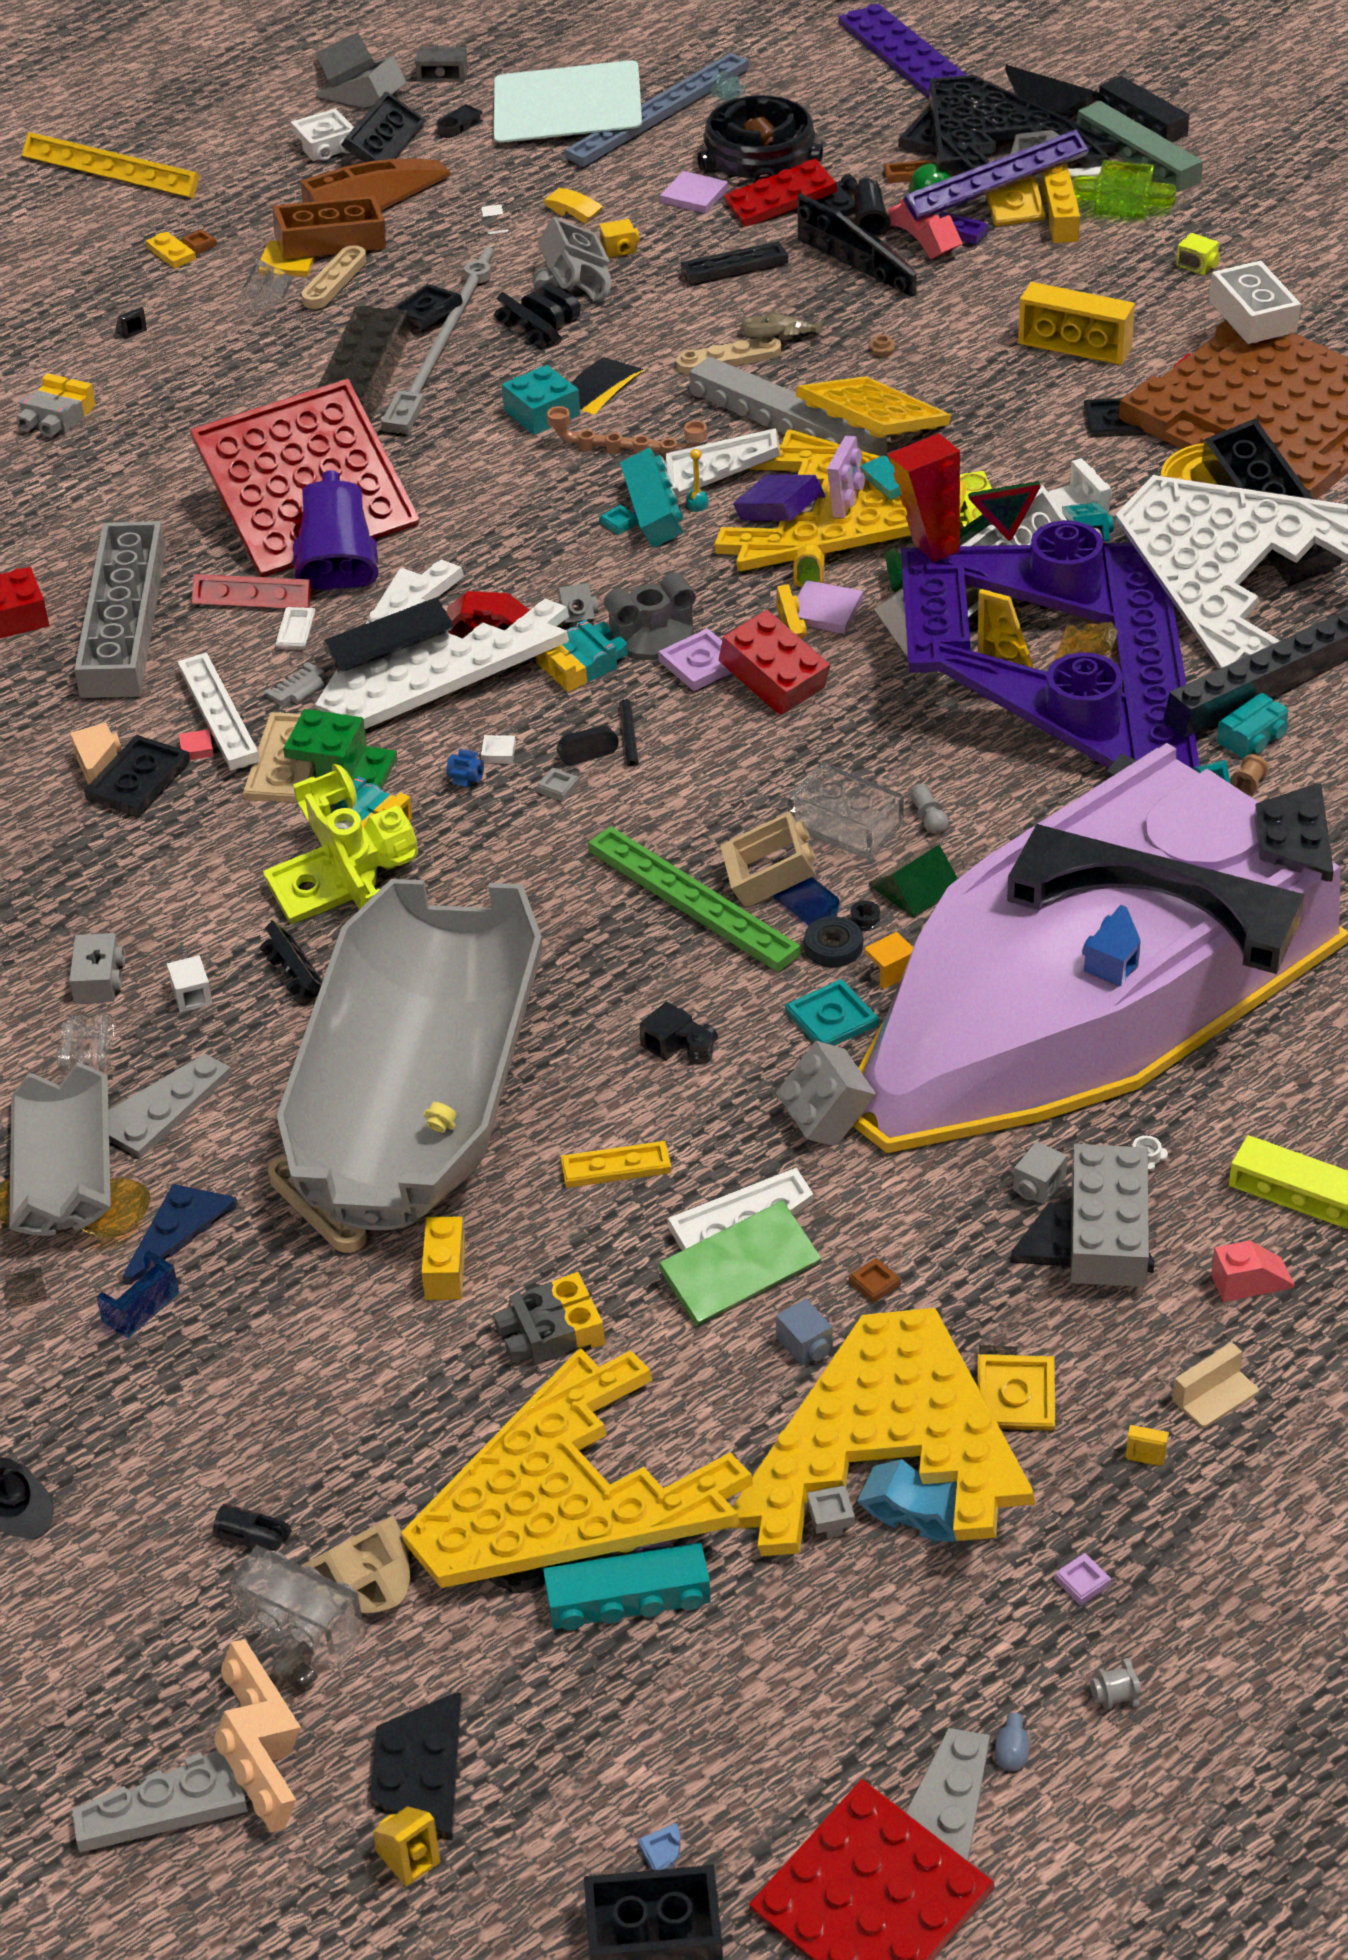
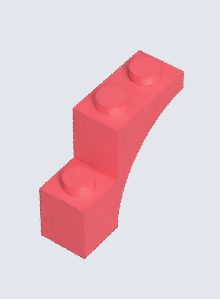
M903 199L899 201L900 204L888 209L891 221L889 227H901L911 233L922 245L931 260L949 253L963 244L950 215L940 219L939 215L934 216L933 214L915 221Z

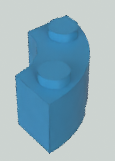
M902 1459L873 1467L857 1500L864 1509L893 1528H896L898 1523H902L919 1529L920 1537L933 1541H956L953 1526L957 1482L922 1484L919 1471L913 1469Z

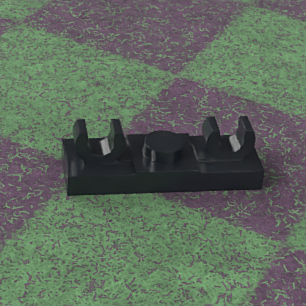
M503 291L496 298L503 306L494 313L497 321H502L506 327H512L516 321L528 333L526 336L528 342L534 343L539 350L545 349L548 340L555 345H558L563 340L551 324Z
M272 920L265 927V930L272 939L264 941L260 946V950L266 955L270 954L266 959L271 964H281L293 978L296 976L299 978L292 980L286 989L293 995L297 994L293 998L295 1002L299 1005H307L311 1001L313 994L316 997L318 996L323 980L292 934Z

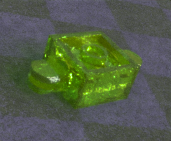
M1103 160L1099 177L1078 175L1073 180L1076 199L1095 201L1094 214L1146 219L1149 206L1162 208L1174 206L1176 186L1174 184L1153 182L1155 165Z

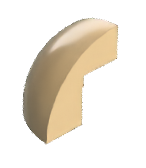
M394 1515L297 1567L309 1586L328 1602L338 1601L347 1606L354 1607V1612L359 1613L381 1612L397 1606L405 1598L410 1581L408 1553Z

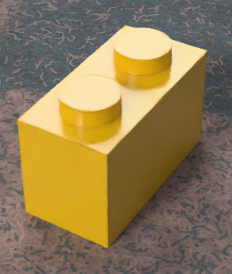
M426 1217L422 1261L425 1300L462 1299L466 1246L463 1217Z

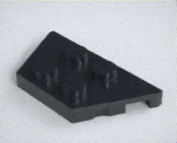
M1316 783L1256 803L1254 815L1260 860L1275 865L1280 864L1299 873L1302 872L1304 867L1322 873L1321 880L1332 882L1334 870L1322 784Z
M1049 1202L1013 1248L1011 1262L1071 1267V1204ZM1149 1253L1147 1272L1154 1273V1259Z
M453 1693L376 1726L370 1793L371 1806L388 1814H397L406 1807L429 1812L434 1818L436 1832L445 1840H453L462 1710L461 1693Z

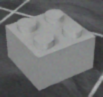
M819 1041L813 1043L776 1092L806 1139L831 1146L840 1143L877 1095L846 1049Z

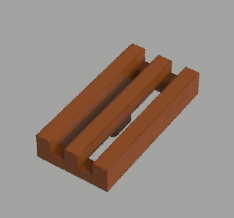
M934 160L883 164L887 184L910 182L916 169L925 164H935Z

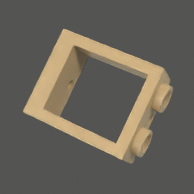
M790 811L720 845L731 889L744 907L759 903L816 875L812 863L816 860V856L810 844L806 842L810 838L808 830L802 821L797 822ZM794 843L796 854L750 876L748 864Z

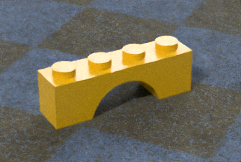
M1065 163L1044 171L1040 175V191L1043 202H1048L1049 230L1053 243L1079 242L1080 213L1068 165Z

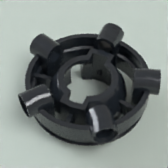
M751 95L729 100L711 112L705 123L703 136L704 151H700L697 154L699 169L705 171L703 174L722 171L737 177L753 178L755 183L760 179L776 175L782 170L801 165L808 160L817 159L819 162H822L823 144L815 143L813 120L803 106L778 96ZM763 117L775 127L772 129V145L762 146L760 130L742 129L749 119Z

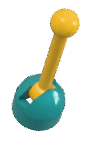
M693 449L690 452V457L693 460L694 489L687 494L686 507L690 511L700 512L708 508L709 498L707 493L700 489L699 459L701 458V451Z

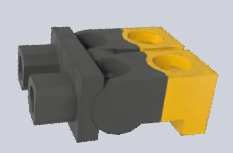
M579 1272L530 1289L522 1295L520 1292L509 1295L511 1306L493 1313L495 1327L499 1336L516 1331L520 1332L518 1335L504 1339L506 1350L512 1363L532 1358L534 1365L544 1363L545 1359H557L567 1351L589 1344L592 1349L606 1345L603 1321L592 1299H590V1295Z

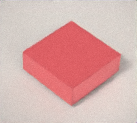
M210 729L179 734L181 749L189 752L190 760L214 757Z

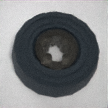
M836 916L824 917L812 922L805 931L803 946L807 957L814 963L825 967H841L856 961L861 955L863 935L860 927L849 919Z

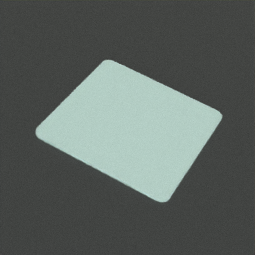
M629 60L498 75L494 79V140L496 142L503 143L633 129L642 125L639 68L636 61Z

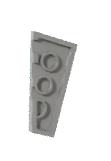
M203 1054L109 1109V1142L141 1159L232 1075L231 1067L207 1054Z
M948 1728L906 1813L969 1861L990 1735Z
M218 1750L204 1757L199 1752L184 1759L185 1765L165 1774L159 1770L145 1776L146 1780L139 1786L130 1790L123 1786L73 1808L79 1852L248 1812L243 1787L237 1783L233 1770Z

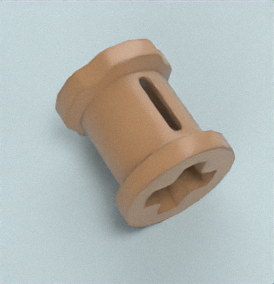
M1254 754L1245 756L1240 770L1232 774L1231 784L1247 795L1254 794L1258 789L1259 780L1264 779L1268 774V763L1261 756Z

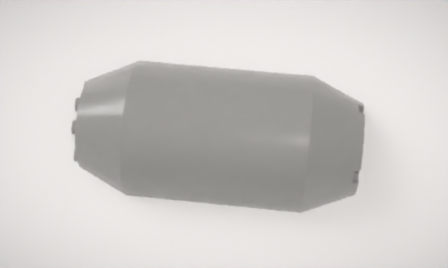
M391 879L341 927L276 1114L291 1178L296 1189L312 1207L316 1204L331 1213V1219L345 1225L367 1230H393L409 1226L432 1210L471 1175L482 1162L542 954V936L523 884L489 883L488 888L492 908L429 905L424 880ZM432 1102L445 1104L457 1113L454 1121L456 1127L452 1130L447 1128L444 1133L434 1131L426 1125L427 1119L423 1115L424 1111L430 1108Z

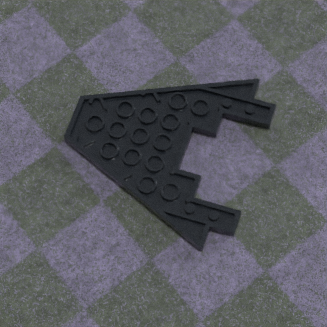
M976 75L930 79L929 96L939 171L962 169L964 172L975 169L990 163L984 155L995 153L996 140L1006 139L1015 141L1017 134L1052 130L1060 136L1074 130L1078 131L1089 150L1086 156L1076 159L1084 168L1108 166L1109 156L1107 154L1117 152L1118 143Z

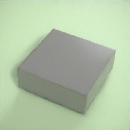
M552 768L536 785V791L542 795L564 802L580 784V779L578 776Z

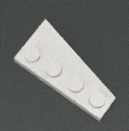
M774 428L666 453L667 473L673 483L671 488L677 497L694 489L693 460L690 457V452L693 449L701 451V458L699 459V483L701 488L780 456L777 430Z
M794 1168L669 1217L668 1228L683 1251L781 1200L784 1201L794 1216L812 1203L813 1193L798 1169Z

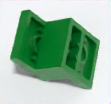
M310 709L303 710L283 747L285 758L314 762L316 777L332 772V765L338 764L348 772L352 781L360 776L366 779V783L375 784L381 790L397 760L396 750L367 746L363 717Z

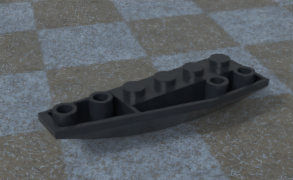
M803 194L797 195L798 240L877 279L879 282L897 289L899 292H903L911 297L916 296V272L890 246L849 220L840 212Z

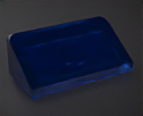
M813 877L773 895L777 901L808 926L820 918L837 917L839 898Z

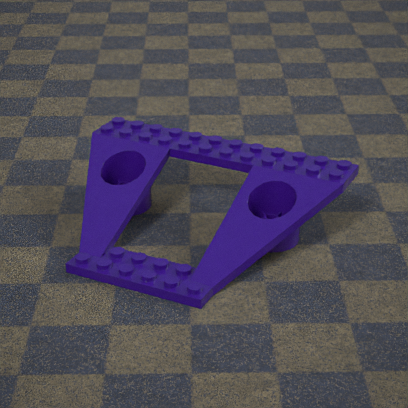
M1063 520L1050 522L1038 528L1032 535L1030 545L960 546V552L936 562L932 561L918 547L901 548L909 673L942 672L1108 768L1120 754L1139 760L1166 743L1176 748L1177 760L1192 769L1193 767L1200 766L1195 734L1183 738L1163 722L1169 692L1186 685L1173 602L1131 542L1103 543L1100 533L1092 526L1078 521ZM965 584L1114 626L1119 666L1111 659L1102 655L1080 652L1068 654L1055 660L1046 672L970 651Z

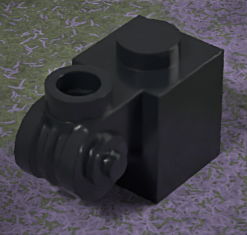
M667 1001L639 1023L640 1046L665 1061L670 1059L680 1049H688L687 1057L695 1064L706 1063L713 1056V1044L718 1039L716 1030L709 1024L702 1026L692 1021V1016L684 1009L677 1008Z

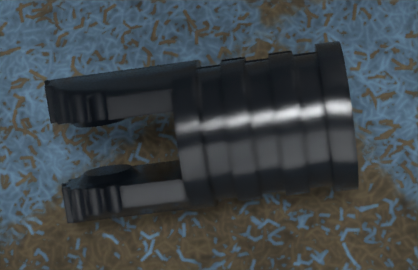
M226 1503L222 1504L219 1508L213 1525V1536L215 1538L271 1553L278 1551L282 1544L281 1541H285L292 1532L291 1526L285 1521L237 1506L233 1507Z

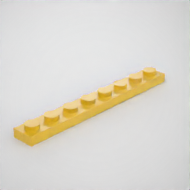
M32 132L27 134L21 155L25 158L188 198H194L201 176L197 172Z

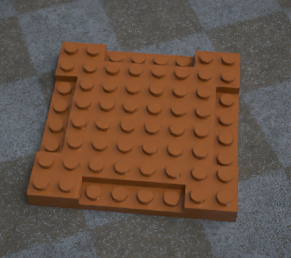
M1224 320L1216 327V335L1161 378L1150 377L1120 400L1118 418L1132 426L1137 425L1143 431L1180 449L1204 443V439L1256 418L1314 500H1317L1348 474V356L1341 355L1324 345H1319L1294 333L1262 340L1258 343L1247 344L1230 323Z

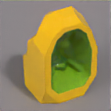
M803 545L794 555V585L803 587L806 580L824 583L825 561L821 549L816 545Z

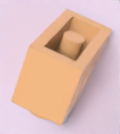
M107 723L70 733L75 757L89 785L117 756V752L122 750L117 733L111 734Z

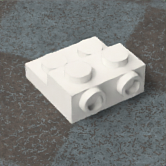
M336 108L291 122L292 132L302 141L303 151L312 161L319 159L328 160L332 155L342 152L351 153L341 144L354 127Z

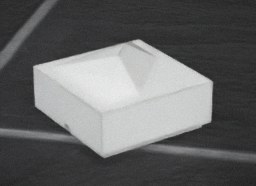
M484 735L481 760L484 763L513 764L516 746L515 736Z

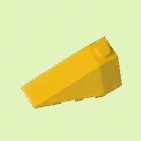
M981 589L978 605V653L1034 668L1011 597Z

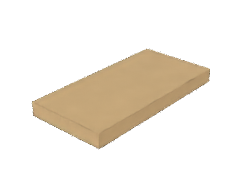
M270 713L258 747L260 761L252 765L243 791L244 800L297 803L293 785L313 777L316 772L314 762L284 757L283 747L301 714Z

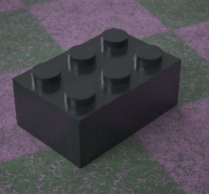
M714 1864L584 1876L590 1960H723Z

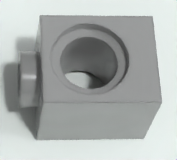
M1036 1141L1014 1167L1013 1190L1026 1200H1035L1045 1205L1066 1179L1068 1155Z

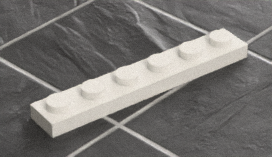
M207 652L178 661L180 672L230 771L259 762L258 750Z

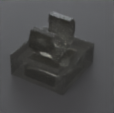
M304 1640L273 1665L269 1678L277 1689L280 1690L291 1682L293 1687L304 1695L315 1686L314 1682L318 1679V1676L309 1667L315 1652Z

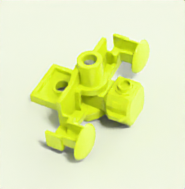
M333 764L332 772L317 778L313 776L293 785L296 802L322 847L264 870L263 875L290 925L351 900L355 902L360 910L380 890L374 888L377 879V867L381 866L390 870L413 861L418 855L417 839L412 825L401 807L397 805L370 816L362 828L361 818L353 810L357 800L354 783L342 766ZM343 800L349 807L337 809L332 813L330 809L331 805ZM303 882H312L315 884V886L309 890H301L298 888L299 885Z

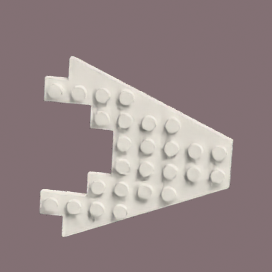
M1153 475L1116 514L1118 524L1219 669L1280 641L1244 620L1259 604L1257 595L1239 585L1272 549L1297 563L1316 543L1348 561L1347 504Z
M441 559L421 575L401 568L376 608L371 611L370 617L365 624L440 596L464 577L462 567ZM544 599L505 631L482 623L463 639L446 632L338 674L336 670L315 703L316 709L318 711L363 717L365 729L567 643L569 641L567 630L557 627L569 617L567 607Z

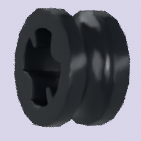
M859 901L852 905L850 920L857 924L861 931H870L878 927L880 923V908L877 904L871 901Z

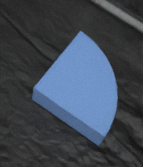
M677 1823L638 1839V1847L651 1870L670 1869L675 1865L680 1854L679 1846H681Z

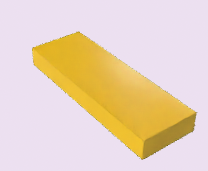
M666 1141L561 1155L566 1188L672 1173Z

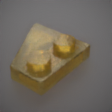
M1112 622L1100 623L1098 625L1094 623L1086 624L1083 627L1084 630L1080 631L1074 625L1067 626L1055 660L1068 654L1080 652L1096 653L1103 656L1113 648L1118 630Z

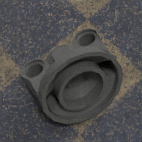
M670 573L662 579L660 585H643L635 588L631 593H628L625 589L616 588L611 590L604 598V606L609 613V626L612 630V637L615 639L621 636L627 642V656L635 659L656 660L659 659L658 651L693 635L692 607L695 603L696 595L680 573Z

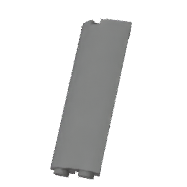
M76 1063L60 1086L33 1073H28L11 1096L9 1229L39 1236L56 1235V1230L71 1227L76 1231L95 1222L111 1207L108 1075L82 1063Z

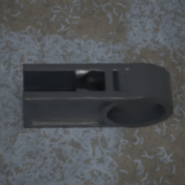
M465 104L437 120V134L443 138L456 137L482 122L483 120L480 115L483 114V111Z

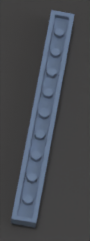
M733 53L725 55L642 104L641 126L633 129L592 133L565 149V159L583 167L748 70L749 60Z

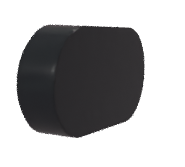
M599 726L564 736L558 742L556 750L563 763L573 766L613 754L618 747L619 740L610 727Z

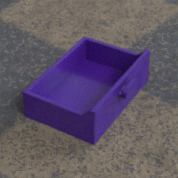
M816 474L765 475L737 499L733 505L740 519L744 521H791L816 498H825L826 496Z

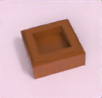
M202 229L181 238V242L193 250L195 255L217 246V240Z
M876 1257L849 1275V1283L874 1304L901 1285V1278Z

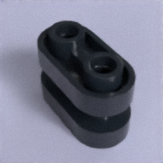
M551 283L538 288L537 292H531L521 299V304L551 324L555 330L562 327L565 321L571 322L580 316L581 305L578 299Z

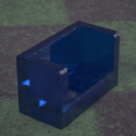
M147 1251L143 1255L146 1274L117 1300L104 1292L96 1296L102 1322L128 1339L180 1293L174 1265L151 1251Z

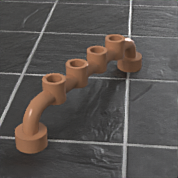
M556 406L547 411L548 425L554 428L555 432L563 440L579 444V448L582 451H592L596 446H605L606 451L610 454H619L624 448L633 449L635 455L651 447L653 452H661L662 458L666 460V453L700 446L701 442L707 438V425L698 420L690 421L684 426V435L688 443H677L673 438H665L662 441L650 440L645 435L628 438L622 437L617 432L599 435L589 429L572 432L566 428L570 424V412L567 408Z

